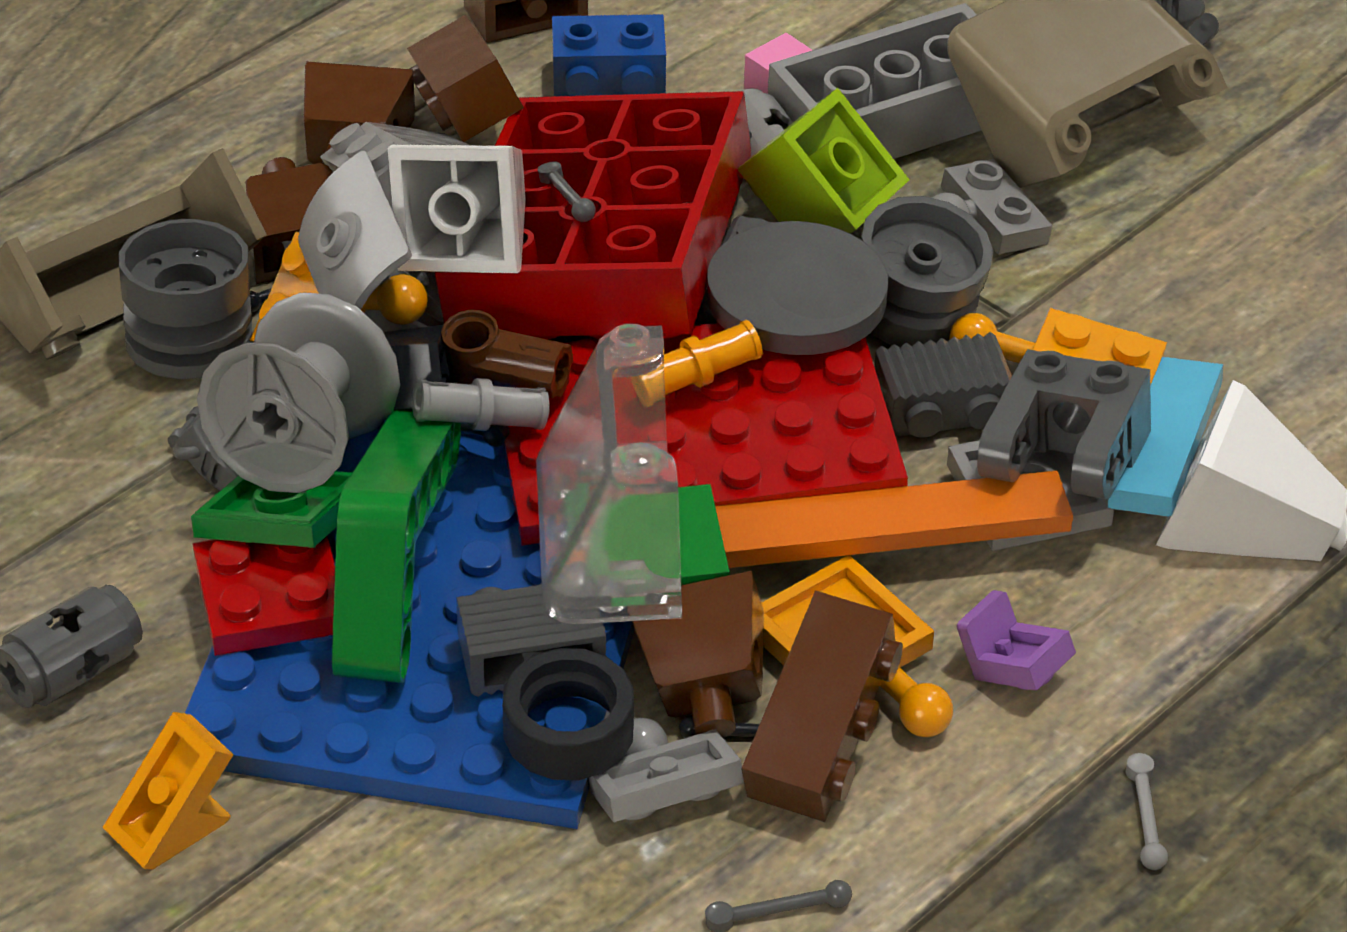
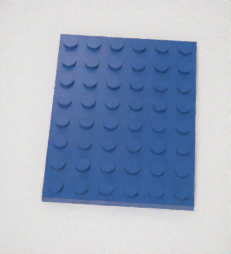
M388 417L376 430L348 440L342 464L336 471L354 472ZM461 431L459 456L455 471L415 542L411 649L407 675L403 683L334 676L332 669L333 635L217 656L214 654L212 645L185 714L195 717L234 754L226 766L225 772L578 829L589 791L588 778L582 780H553L530 772L512 757L503 737V691L498 689L492 695L484 692L479 697L471 693L458 637L456 597L472 595L486 587L508 590L535 586L552 578L546 543L521 545L504 446L493 447L484 440L483 436ZM337 527L327 535L334 564L336 562ZM627 602L598 604L606 632V656L624 669L635 631ZM558 697L544 701L532 709L528 716L537 724L555 731H579L597 725L607 718L610 713L598 703L581 697Z

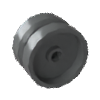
M926 196L897 197L878 205L865 219L860 240L870 246L880 257L888 276L885 313L880 323L870 334L889 345L895 344L898 347L905 343L913 346L917 341L923 345L929 340L937 343L941 338L948 342L950 340V330L954 322L965 314L976 313L979 296L984 289L993 255V248L986 230L971 214L950 202Z

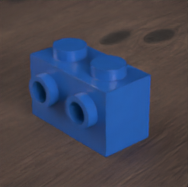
M663 14L552 16L554 96L666 93V43Z

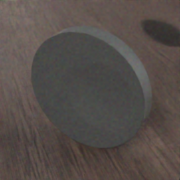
M785 221L763 224L747 229L722 244L713 255L708 267L707 301L716 321L725 330L740 324L741 321H750L758 333L762 349L766 351L789 355H814L846 348L870 334L882 320L886 309L888 276L880 257L859 238L843 230L823 224Z

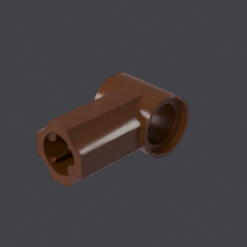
M481 310L458 312L451 316L443 325L441 335L452 383L472 384L476 378L490 379L493 386L529 389L545 388L549 398H554L555 396L562 397L569 383V374L573 362L570 344L498 329L497 321L489 313Z

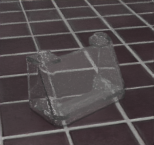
M623 324L605 334L598 341L539 450L536 459L543 606L548 615L563 623L590 624L682 618L678 480L676 463L667 451L662 326Z

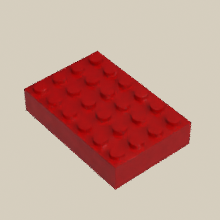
M744 91L518 97L524 108L507 118L495 146H514L522 150L525 214L521 271L518 273L435 272L444 324L451 316L458 312L481 310L489 313L497 321L498 329L547 340L557 336L589 335L594 339L602 340L614 338L618 335H651L659 339H668L680 334H691L707 287L710 261L721 246L744 178L738 168L751 157ZM548 162H559L561 164L563 178L581 198H587L594 203L596 213L592 220L582 223L574 219L571 212L572 206L552 183L545 184L540 182L538 167Z

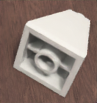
M391 145L388 147L392 209L412 253L411 259L397 268L398 271L518 273L521 271L525 214V184L521 149L514 146Z
M1233 380L1197 448L1173 514L1167 517L1156 546L1174 550L1321 561L1329 547L1341 551L1347 542V489L1245 385Z

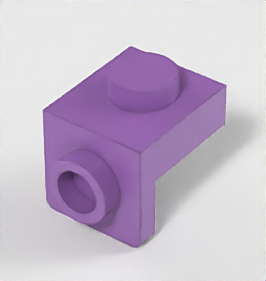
M991 591L957 624V630L975 680L1013 686L1022 690L1037 691L1041 686L1047 684L1054 674L1076 653L1068 630L1018 623L1008 595L1003 591Z

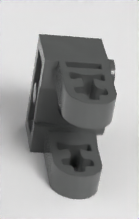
M1027 349L983 429L977 456L979 475L990 479L1015 482L1033 451L1046 453L1047 450L1071 453L1075 454L1071 471L1073 493L1109 499L1125 468H1132L1151 432L1150 369L1128 366L1118 361H1097L1066 356L1056 351Z

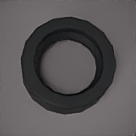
M558 648L539 653L517 666L504 685L502 705L503 737L512 757L532 773L553 780H582L603 774L624 758L633 743L634 688L625 670L607 656L586 649ZM558 697H581L598 703L610 713L607 718L597 725L579 731H555L537 724L528 716L532 709L544 701Z

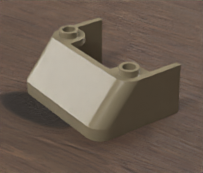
M224 149L212 152L181 185L25 252L18 237L6 241L0 248V321L30 354L43 351L48 360L78 346L80 342L77 335L124 315V302L121 295L119 251L129 237L150 225L180 219H199L219 223L237 232L247 244L249 252L267 234Z

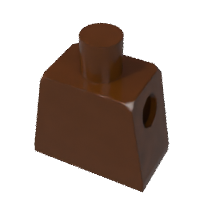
M306 61L304 127L307 160L312 164H324L320 156L332 148L329 144L330 140L339 131L354 123H358L361 126L365 122L410 128L415 118L413 69Z
M278 157L265 164L262 174L250 176L245 181L246 194L267 234L264 239L252 248L256 284L275 281L282 265L283 254L291 243L295 232H300L302 220L310 202L318 189L333 173L328 165L316 163L296 167L291 159Z
M752 571L626 597L630 616L668 716L677 718L692 714L696 735L716 730L722 738L732 734L736 729L733 705L756 701L762 695L764 610Z

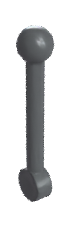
M548 162L538 167L540 182L545 184L552 183L572 206L571 212L574 219L582 223L593 219L596 213L594 203L587 198H581L563 178V171L559 162Z
M834 880L829 882L823 890L732 907L723 901H716L707 906L705 910L706 925L713 932H726L732 928L734 921L826 903L835 908H842L851 901L852 889L847 882Z

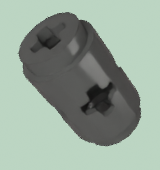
M104 585L101 588L92 586L82 590L3 637L2 645L0 646V683L10 697L22 707L30 708L35 704L41 706L49 705L132 654L134 645L142 640L143 635L141 621L129 599L113 585ZM60 616L58 622H56L51 628L48 627L53 623V618L55 619ZM85 662H87L88 665H86V666L82 669L83 674L81 673V674H78V675H77V671L80 670V669L85 665Z

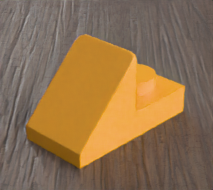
M173 712L102 828L144 869H155L220 828L230 819L231 815L210 795V792L234 754L195 717L190 714Z

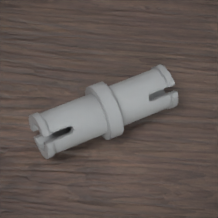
M476 378L472 384L428 382L427 380L420 379L415 385L413 394V415L417 422L469 423L472 430L479 431L488 430L490 425L532 427L542 430L548 420L549 395L548 392H545V388L529 389L493 386L490 379Z

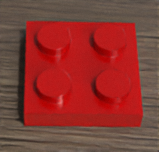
M328 536L314 548L216 539L192 543L215 656L333 635L335 564Z

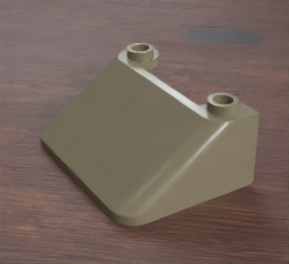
M1007 0L961 22L953 28L948 38L949 58L993 157L1019 188L1061 176L1078 167L1085 159L1091 143V131L1078 114L1149 77H1152L1162 102L1168 109L1194 100L1211 97L1228 88L1213 55L1155 0Z

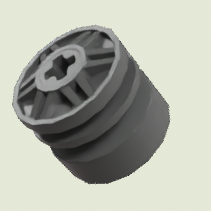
M199 219L168 220L147 226L127 239L119 251L121 295L124 302L126 351L136 365L154 375L174 379L202 378L203 372L220 353L245 343H253L250 341L252 336L251 298L249 297L248 246L237 232L215 222Z

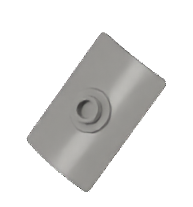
M358 152L337 168L318 189L302 220L298 242L318 293L330 294L357 306L361 310L368 297L378 285L393 271L409 261L412 253L367 152Z

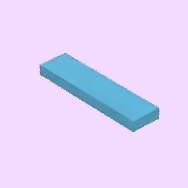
M1169 357L1161 358L1150 385L1151 432L1133 467L1125 468L1112 495L1108 499V508L1166 517L1172 516L1221 388L1223 364Z

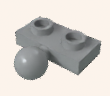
M995 159L978 160L944 169L940 187L945 192L939 193L932 198L950 202L971 214L986 230L992 248L997 254L1048 244L1053 225Z
M642 717L634 718L633 743L624 758L603 774L588 778L590 792L613 822L624 819H643L652 815L658 809L688 800L700 801L710 799L721 790L744 784L741 759L716 730L668 743L664 729L657 722Z

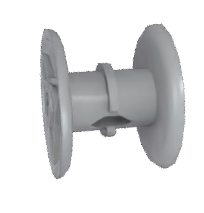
M298 293L273 305L260 320L254 343H245L220 353L203 372L197 397L202 429L217 456L241 478L269 491L300 493L323 485L341 466L348 440L376 430L393 412L400 388L397 359L381 328L357 306L330 294Z

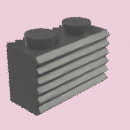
M991 332L984 337L977 334L972 339L965 335L960 340L953 337L948 342L941 338L937 343L929 340L924 345L917 341L913 346L905 343L900 348L895 344L889 349L881 346L875 352L874 367L896 437L913 435L924 438L932 436L938 431L967 427L983 430L1012 377L998 340Z
M555 577L543 581L540 585L508 590L486 587L472 595L456 597L459 642L470 690L477 697L484 692L492 695L498 689L504 691V685L514 669L539 653L558 648L586 649L606 656L605 626H603L597 597H595L594 587L592 586V578L568 580Z

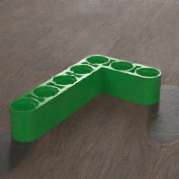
M413 409L393 410L346 482L341 493L337 516L332 669L334 676L398 683L405 681L411 649L415 542L455 471L460 449L461 423L440 421L417 422L413 415Z

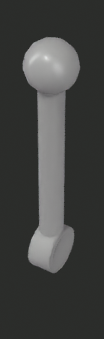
M1135 753L1127 759L1126 775L1136 783L1145 846L1140 852V859L1146 868L1155 871L1166 865L1168 852L1164 846L1159 844L1149 780L1153 776L1154 761L1149 755Z

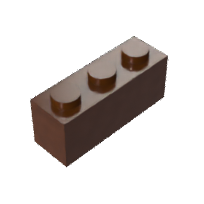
M466 15L407 48L416 65L409 69H413V82L419 93L425 100L442 131L453 126L462 142L469 140L524 108L497 58Z
M815 590L741 768L748 798L822 822L826 821L834 800L843 802L846 799L852 785L856 766L855 762L850 761L858 739L867 742L871 737L879 713V702L874 701L882 680L887 682L893 680L902 656L903 644L895 639L892 613Z

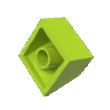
M839 88L828 94L738 168L739 172L750 184L755 195L764 202L779 222L800 221L818 223L843 230L850 234L865 222V219L878 205L887 202L910 180Z

